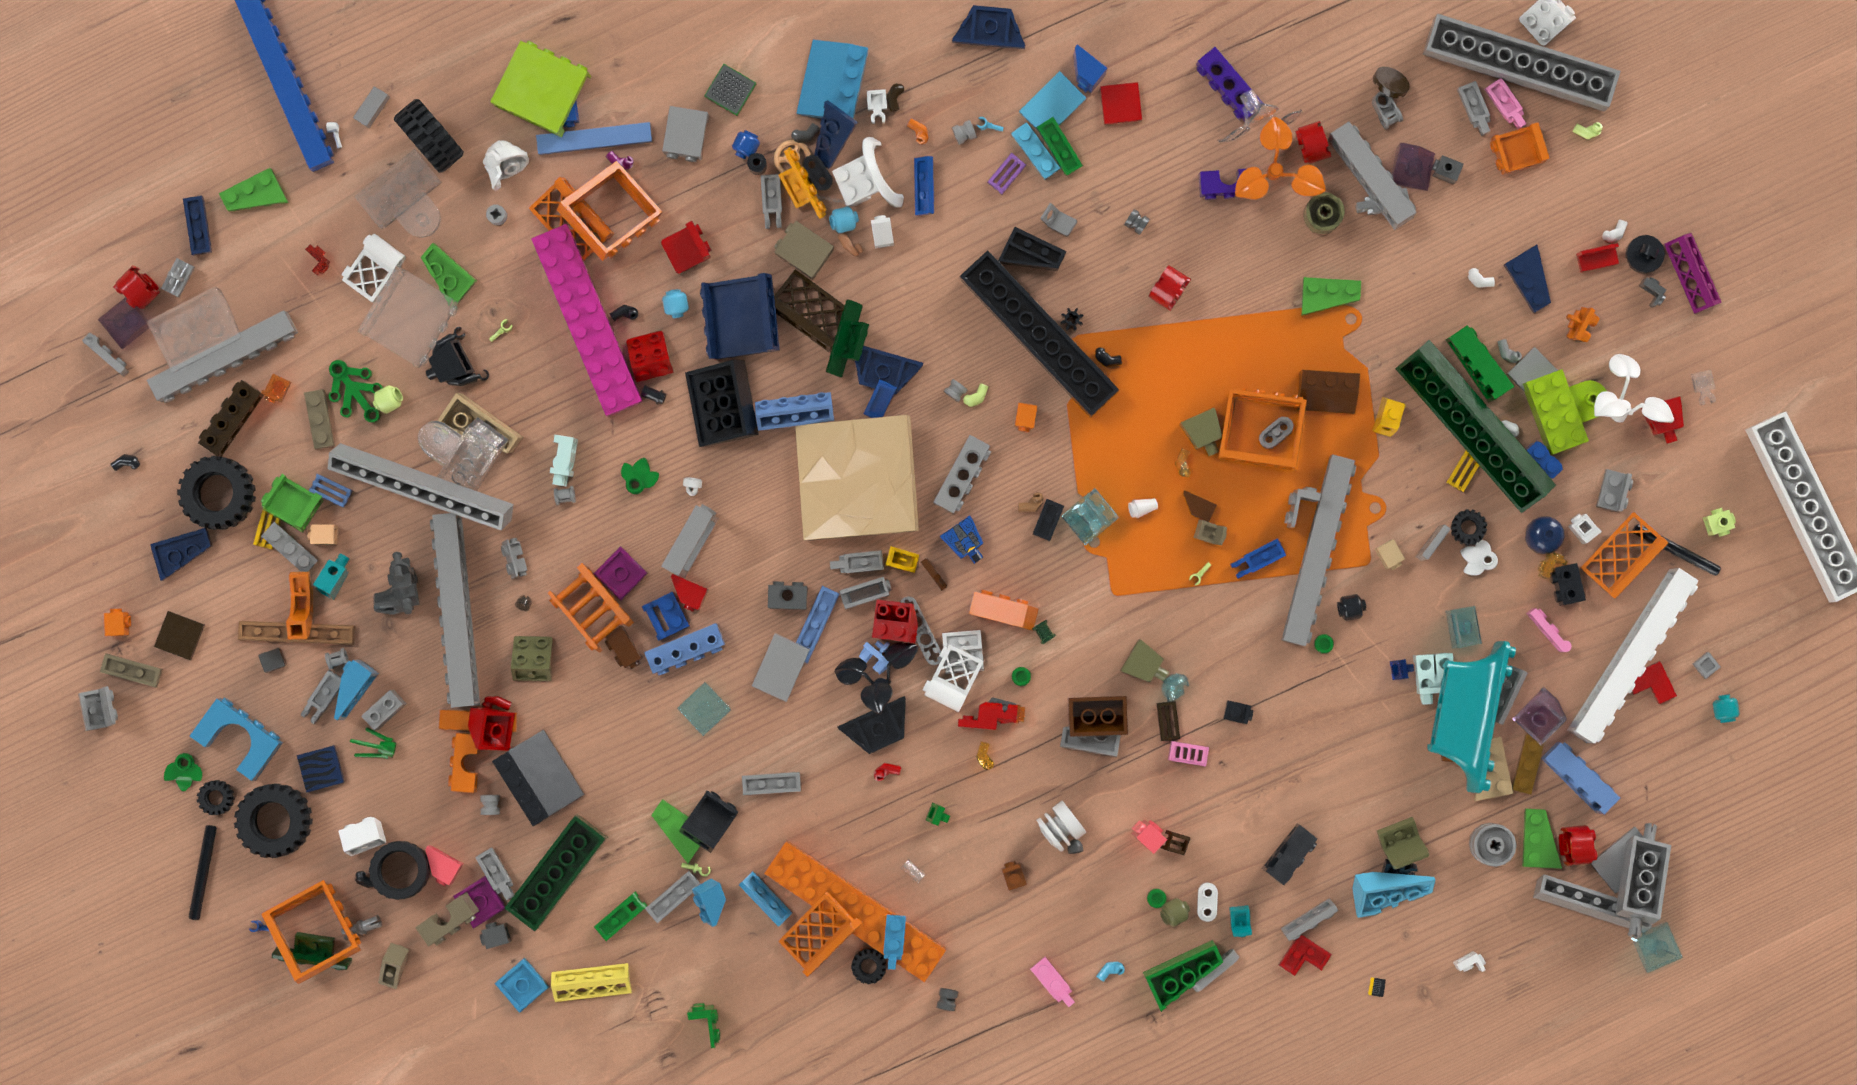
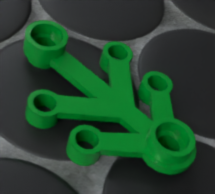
M342 360L333 361L329 366V373L333 377L329 399L332 402H339L341 400V394L339 393L341 380L346 386L340 414L345 418L352 415L351 402L353 395L365 411V420L370 423L378 422L381 416L380 412L370 406L359 390L375 394L374 387L379 385L380 389H382L383 386L379 383L354 382L348 376L355 375L368 380L372 376V371L368 368L348 367ZM339 366L342 367L341 373L336 372V368ZM365 370H368L369 375L367 377L363 376V372ZM334 393L338 394V398L336 400L332 399V395ZM346 408L349 409L348 415L343 414V410ZM372 412L376 413V417L374 419L370 418V414Z

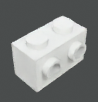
M374 817L364 818L360 823L349 824L344 829L339 830L343 851L350 856L386 843L382 824Z

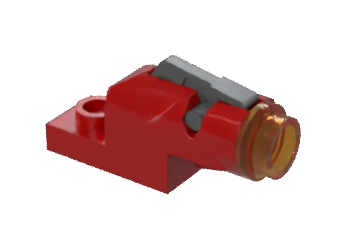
M992 697L988 702L979 705L978 720H974V716L963 715L962 719H958V727L996 730L997 722H1000V724H1019V722H1024L1025 707Z

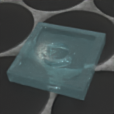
M706 682L677 708L702 736L709 732L731 711L730 707Z

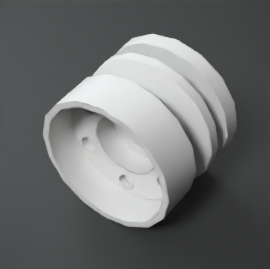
M1060 801L1052 808L1056 815L1054 818L1045 813L1044 815L1049 822L1045 824L1041 818H1038L1036 821L1039 824L1040 831L1049 843L1062 852L1064 848L1059 842L1064 840L1070 846L1071 844L1067 836L1071 835L1077 840L1086 833V830L1066 804Z

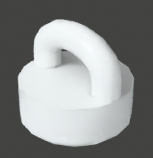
M690 477L684 478L683 486H686V492L690 496H695L698 488H702V480Z

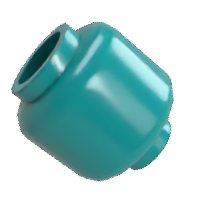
M1730 694L1719 695L1718 700L1713 701L1714 717L1720 720V723L1736 721V718L1739 717L1738 700L1730 698Z

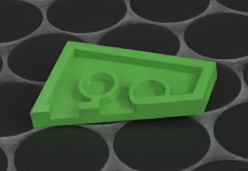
M271 168L219 193L228 211L288 203Z
M662 799L651 816L688 864L700 846L679 832L688 816Z

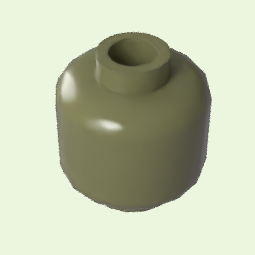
M1174 898L1162 906V911H1160L1163 922L1166 925L1175 927L1189 918L1188 912L1190 908L1185 901L1182 902L1180 899Z

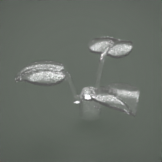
M1254 90L1242 94L1240 99L1244 105L1242 110L1245 116V124L1234 130L1224 139H1218V142H1231L1241 138L1250 131L1249 123H1257L1267 117L1272 119L1273 114L1279 108L1274 105L1261 103ZM1300 109V111L1284 116L1281 120L1290 125L1303 112ZM1248 111L1250 112V114L1256 112L1250 119H1248Z

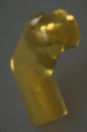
M981 741L976 759L983 769L990 770L994 767L993 760L987 754L990 744Z

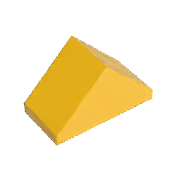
M890 546L886 566L915 573L919 554Z

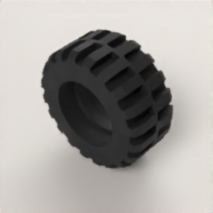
M414 99L395 115L394 121L439 173L446 171L463 156L464 151L419 99Z
M211 456L200 458V461H194L190 464V469H185L183 472L184 478H180L178 484H181V488L177 489V495L181 499L178 500L179 506L184 509L182 512L190 518L191 522L208 529L225 530L228 527L237 526L239 521H244L247 518L246 514L248 512L251 513L253 509L251 504L256 499V496H253V491H256L255 485H252V476L247 473V469L229 458ZM213 475L226 477L231 482L233 488V496L230 503L220 511L207 509L201 500V488L204 482Z
M268 784L254 788L253 791L248 792L244 796V800L239 802V810L235 811L234 817L237 818V822L234 823V829H238L237 838L242 839L243 847L245 849L249 848L250 853L258 854L263 858H278L295 852L299 849V846L306 842L305 838L311 832L309 829L310 825L313 824V819H310L311 807L308 808L306 804L308 803L305 797L302 798L298 790H293L288 785ZM272 802L284 806L290 817V826L287 833L278 839L265 837L257 825L259 810L265 804Z

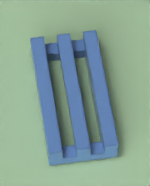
M319 474L316 475V479L309 489L310 492L317 493L322 498L345 508L353 491ZM319 481H325L347 493L343 495L320 484ZM316 487H319L344 499L343 502H340L324 493L315 490Z

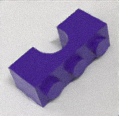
M1238 169V170H1237V172H1236L1237 180H1238L1239 176L1241 175V173H1242L1244 170H1246V169ZM1219 170L1201 171L1198 174L1200 197H1205V200H1214L1216 196H1224V199L1235 198L1237 180L1232 185L1224 184L1220 179Z

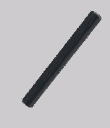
M1636 524L1633 531H1640V524ZM1651 532L1643 533V539L1651 543L1657 538ZM1633 533V534H1635V535L1641 537L1640 533ZM1665 538L1669 543L1663 548L1664 550L1714 576L1719 574L1721 570L1719 565Z
M213 825L205 826L189 911V919L199 920L217 829Z

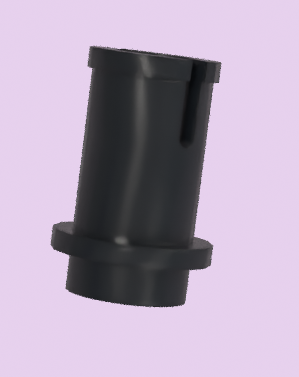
M647 385L643 387L641 397L655 401L657 405L659 403L663 404L667 395L663 390L658 391Z

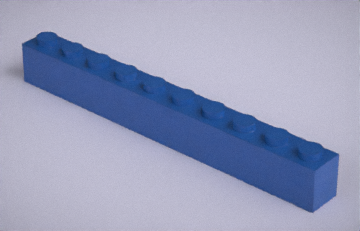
M235 0L309 169L314 172L334 163L332 159L334 153L330 146H326L324 141L327 139L323 129H319L317 125L319 119L315 111L311 112L309 107L311 101L307 94H303L301 89L304 87L300 77L296 78L294 71L296 67L292 60H288L286 55L289 53L284 42H280V31L276 25L273 26L271 19H273V15L270 9L264 6L263 2L266 0Z

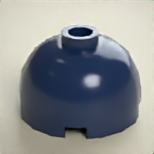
M1549 516L1533 519L1526 528L1525 541L1528 547L1536 553L1551 554L1557 551L1563 544L1565 538L1564 529L1555 518Z

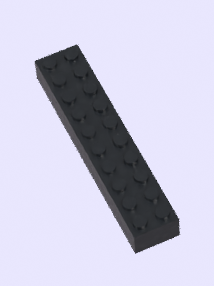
M988 250L960 275V280L1090 418L1119 392V389Z

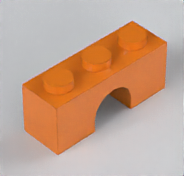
M456 733L455 737H452L454 756L450 758V767H453L452 775H449L448 786L451 787V791L475 793L477 792L478 773L468 771L464 766V760L469 754H480V750L476 749L470 733Z

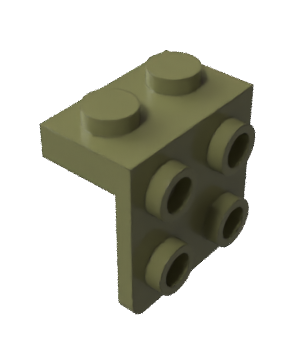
M1413 817L1377 830L1381 848L1394 869L1402 868L1429 856V851L1419 836Z

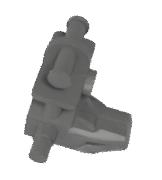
M394 552L392 554L394 561L390 563V574L387 575L389 585H392V587L384 592L373 595L374 611L389 615L402 612L411 614L414 606L420 605L417 592L418 577L414 567H410L409 558L401 559L402 553Z

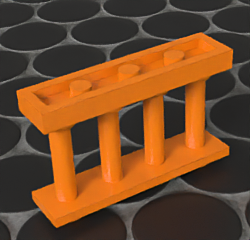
M581 563L577 567L580 571L579 577L557 596L552 591H549L548 595L551 597L549 601L556 609L559 607L586 638L585 644L591 651L595 649L600 653L602 651L598 645L600 641L619 625L625 624L630 627L634 621L591 570ZM589 582L592 586L590 588L591 591L568 610L562 601L581 584ZM601 596L604 600L602 602L603 605L580 624L574 615L593 598ZM613 610L616 614L614 616L615 619L592 638L586 629L605 612Z

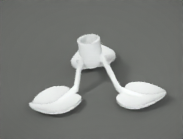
M1615 354L1609 361V368L1616 376L1626 377L1620 399L1612 392H1601L1597 396L1594 404L1595 417H1611L1614 421L1621 423L1624 422L1628 414L1632 415L1636 410L1642 408V414L1645 417L1658 422L1672 423L1674 417L1671 409L1662 399L1649 397L1645 400V404L1640 403L1633 409H1631L1628 401L1623 400L1630 377L1638 378L1640 367L1631 357Z

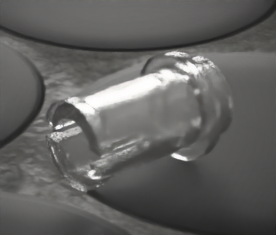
M910 859L901 867L913 878V882L919 883L925 876L924 870L921 871Z

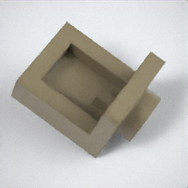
M1198 520L1194 538L1222 546L1223 541L1226 539L1227 527Z

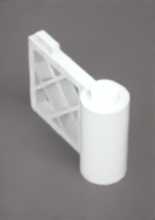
M369 234L363 241L364 249L351 267L347 265L341 275L343 276L342 281L374 303L393 274L404 263L406 256L376 234L372 236ZM366 255L371 259L372 267L362 269L361 261ZM383 268L387 272H389L387 276L381 280L377 279L376 269ZM373 270L374 281L365 282L363 271ZM355 272H359L361 283L354 284L349 280L350 276ZM375 283L376 291L373 296L366 293L365 284Z
M949 644L948 647L944 645L939 655L942 657V660L932 680H927L923 691H925V696L959 712L984 660ZM950 650L959 653L961 660L950 664L948 658ZM972 659L978 662L975 670L967 672L965 661ZM962 663L965 673L955 676L951 666ZM949 667L952 678L945 680L938 676L941 669ZM967 677L969 683L966 690L958 686L957 678Z

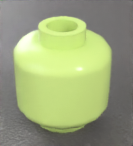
M388 385L375 392L373 405L378 411L380 410L388 414L401 406L403 400L402 393L397 387Z

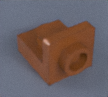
M1014 860L1004 864L1005 867L1001 869L1009 891L1027 885L1020 862L1016 863Z

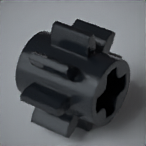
M1067 308L1068 313L1061 314L1065 319L1060 324L1067 326L1066 331L1069 328H1073L1076 331L1077 324L1083 325L1079 319L1084 315H1078V308L1075 311ZM1069 315H1072L1073 318H1077L1074 322L1075 324H1072L1071 321H1067L1069 319Z

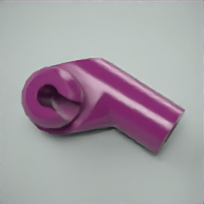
M610 151L605 156L611 164L617 161L625 170L633 167L634 160L630 156L618 158L613 151Z

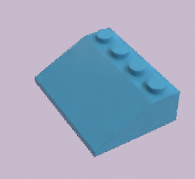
M813 40L796 114L821 119L824 115V102L829 100L854 119L869 53L868 48L848 43Z

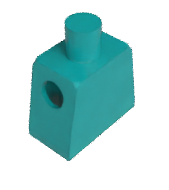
M340 553L335 562L328 560L313 583L315 589L319 593L335 600L349 572L345 566L350 558Z

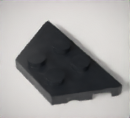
M903 696L887 703L881 714L870 711L837 726V728L868 754H871L904 739L906 698Z

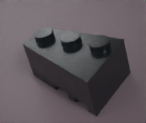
M1014 227L998 262L1006 265L1058 271L1067 251Z
M1297 823L1261 869L1280 884L1285 885L1293 876L1296 868L1303 864L1307 853H1311L1317 846V838Z

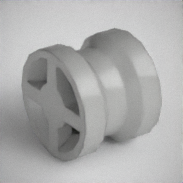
M492 205L487 209L486 216L492 224L498 226L506 222L507 213L502 206Z
M952 379L951 385L945 388L944 392L953 400L959 402L961 395L965 394L968 390Z

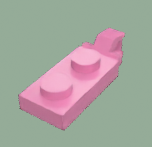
M1502 78L1484 89L1509 124L1513 122L1517 129H1521L1526 125L1522 118V115H1524L1522 106Z
M1046 957L1030 968L1054 999L1058 1002L1063 1000L1068 1007L1075 1003L1069 995L1072 992L1069 985Z

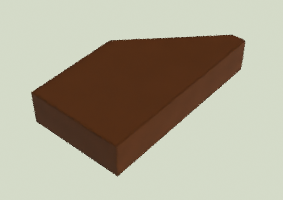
M1184 490L1183 495L1191 515L1209 522L1217 504Z
M925 558L921 561V564L941 591L944 590L947 584L928 558Z

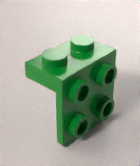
M695 1003L687 1012L688 1020L708 1018L711 1049L715 1048L719 1040H721L720 1029H716L718 1011L714 1009L713 1005Z

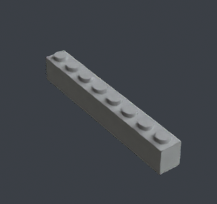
M283 310L148 379L147 382L157 401L170 402L175 399V395L188 393L192 390L191 387L209 382V378L212 376H221L226 373V369L239 367L243 364L244 360L257 358L260 356V352L276 348L277 343L292 340L298 331L288 312Z

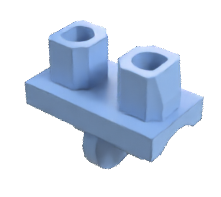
M878 640L875 643L880 649L878 652L866 642L859 657L866 663L873 655L878 658L879 661L873 666V669L881 674L887 669V664L889 663L882 653H886L887 647L891 643L887 641L883 645Z

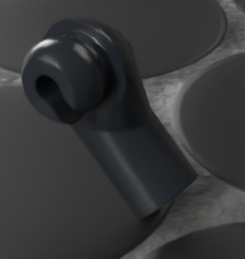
M622 305L609 314L614 322L622 316L635 320L638 317V310L632 306Z

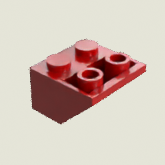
M877 599L872 638L916 643L918 622L914 604Z

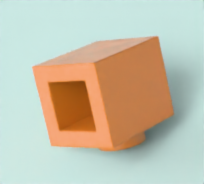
M1018 403L1014 426L1018 427V431L1029 432L1030 429H1034L1037 405Z
M122 608L110 609V613H104L105 636L129 635L131 617L128 616V612H122Z

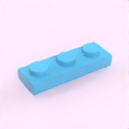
M1027 122L1011 133L1044 180L1060 170L1059 165Z

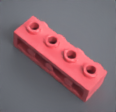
M1139 820L1132 827L1134 831L1131 834L1153 854L1167 841L1161 834L1163 830L1151 820L1149 822L1146 820L1141 822Z

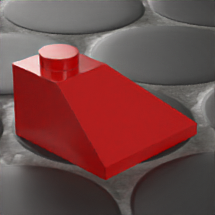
M471 707L468 728L476 749L509 751L515 713L490 708Z

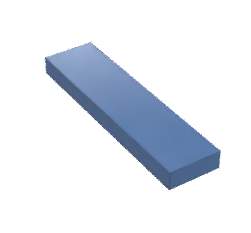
M824 586L821 587L796 643L810 649L805 663L809 662L840 595Z

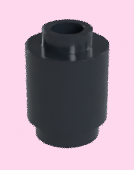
M754 153L749 156L747 165L750 172L755 175L763 174L767 169L765 157L760 153ZM755 161H760V164L758 166H755L753 163Z

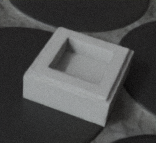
M1706 652L1693 663V666L1704 679L1721 667L1709 652Z

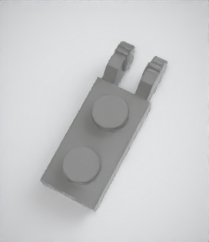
M778 174L761 175L765 229H770L769 214L776 213L777 228H782L780 177Z
M328 670L308 699V703L301 716L305 718L314 706L318 710L311 718V723L315 724L338 693L341 677Z

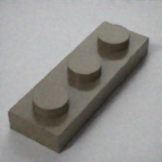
M325 390L305 392L314 449L335 446Z
M105 654L100 672L148 686L158 687L162 669L115 655Z

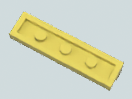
M626 963L552 972L551 988L555 1002L632 993L629 980V965ZM617 984H626V987L619 988L616 986ZM604 986L606 989L599 990L597 987ZM579 988H585V989H587L586 992H580V991H577V990H578ZM565 990L568 993L558 995L557 991Z

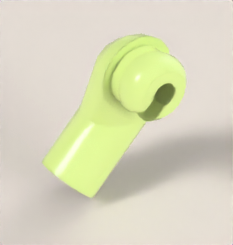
M1598 122L1587 128L1577 123L1572 132L1585 139H1591L1600 135L1603 127Z
M980 383L977 393L964 396V404L970 407L981 404L984 401L989 386Z

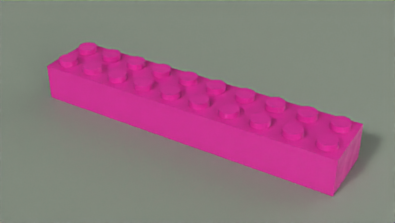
M564 224L531 238L605 415L609 417L642 403L643 400L570 227Z

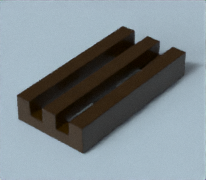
M1176 701L1156 703L1161 741L1180 739ZM1170 705H1172L1176 736H1172L1168 708ZM1162 706H1164L1168 737H1165L1161 711Z
M1166 830L1165 834H1168L1167 841L1160 848L1185 855L1190 837ZM1173 836L1184 839V843L1172 840ZM1170 844L1181 846L1182 850L1172 848Z

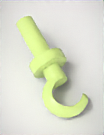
M682 863L681 865L682 868L693 870V873L698 871L703 877L708 876L711 872L710 867H707L708 873L703 874L701 871L702 867H698L696 863L694 865Z

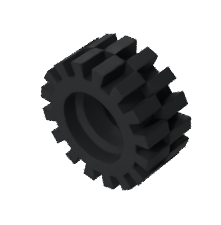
M1465 509V511L1459 512L1452 521V536L1454 535L1456 541L1458 540L1460 544L1464 543L1466 546L1479 543L1487 531L1485 517H1482L1480 512L1477 513L1473 509L1471 511ZM1468 520L1474 522L1476 525L1475 533H1464L1461 528L1463 522Z
M214 780L200 787V792L197 793L199 797L196 800L200 804L199 808L203 809L204 813L220 815L229 811L230 807L233 806L234 803L232 801L235 800V796L232 793L234 791L230 789L231 786L227 785L226 782ZM214 790L221 792L223 796L222 802L219 805H213L209 801V794Z
M873 948L860 950L853 958L851 965L852 973L863 984H875L882 979L886 972V960L879 951ZM866 959H872L876 963V970L871 974L865 973L861 968L862 962Z

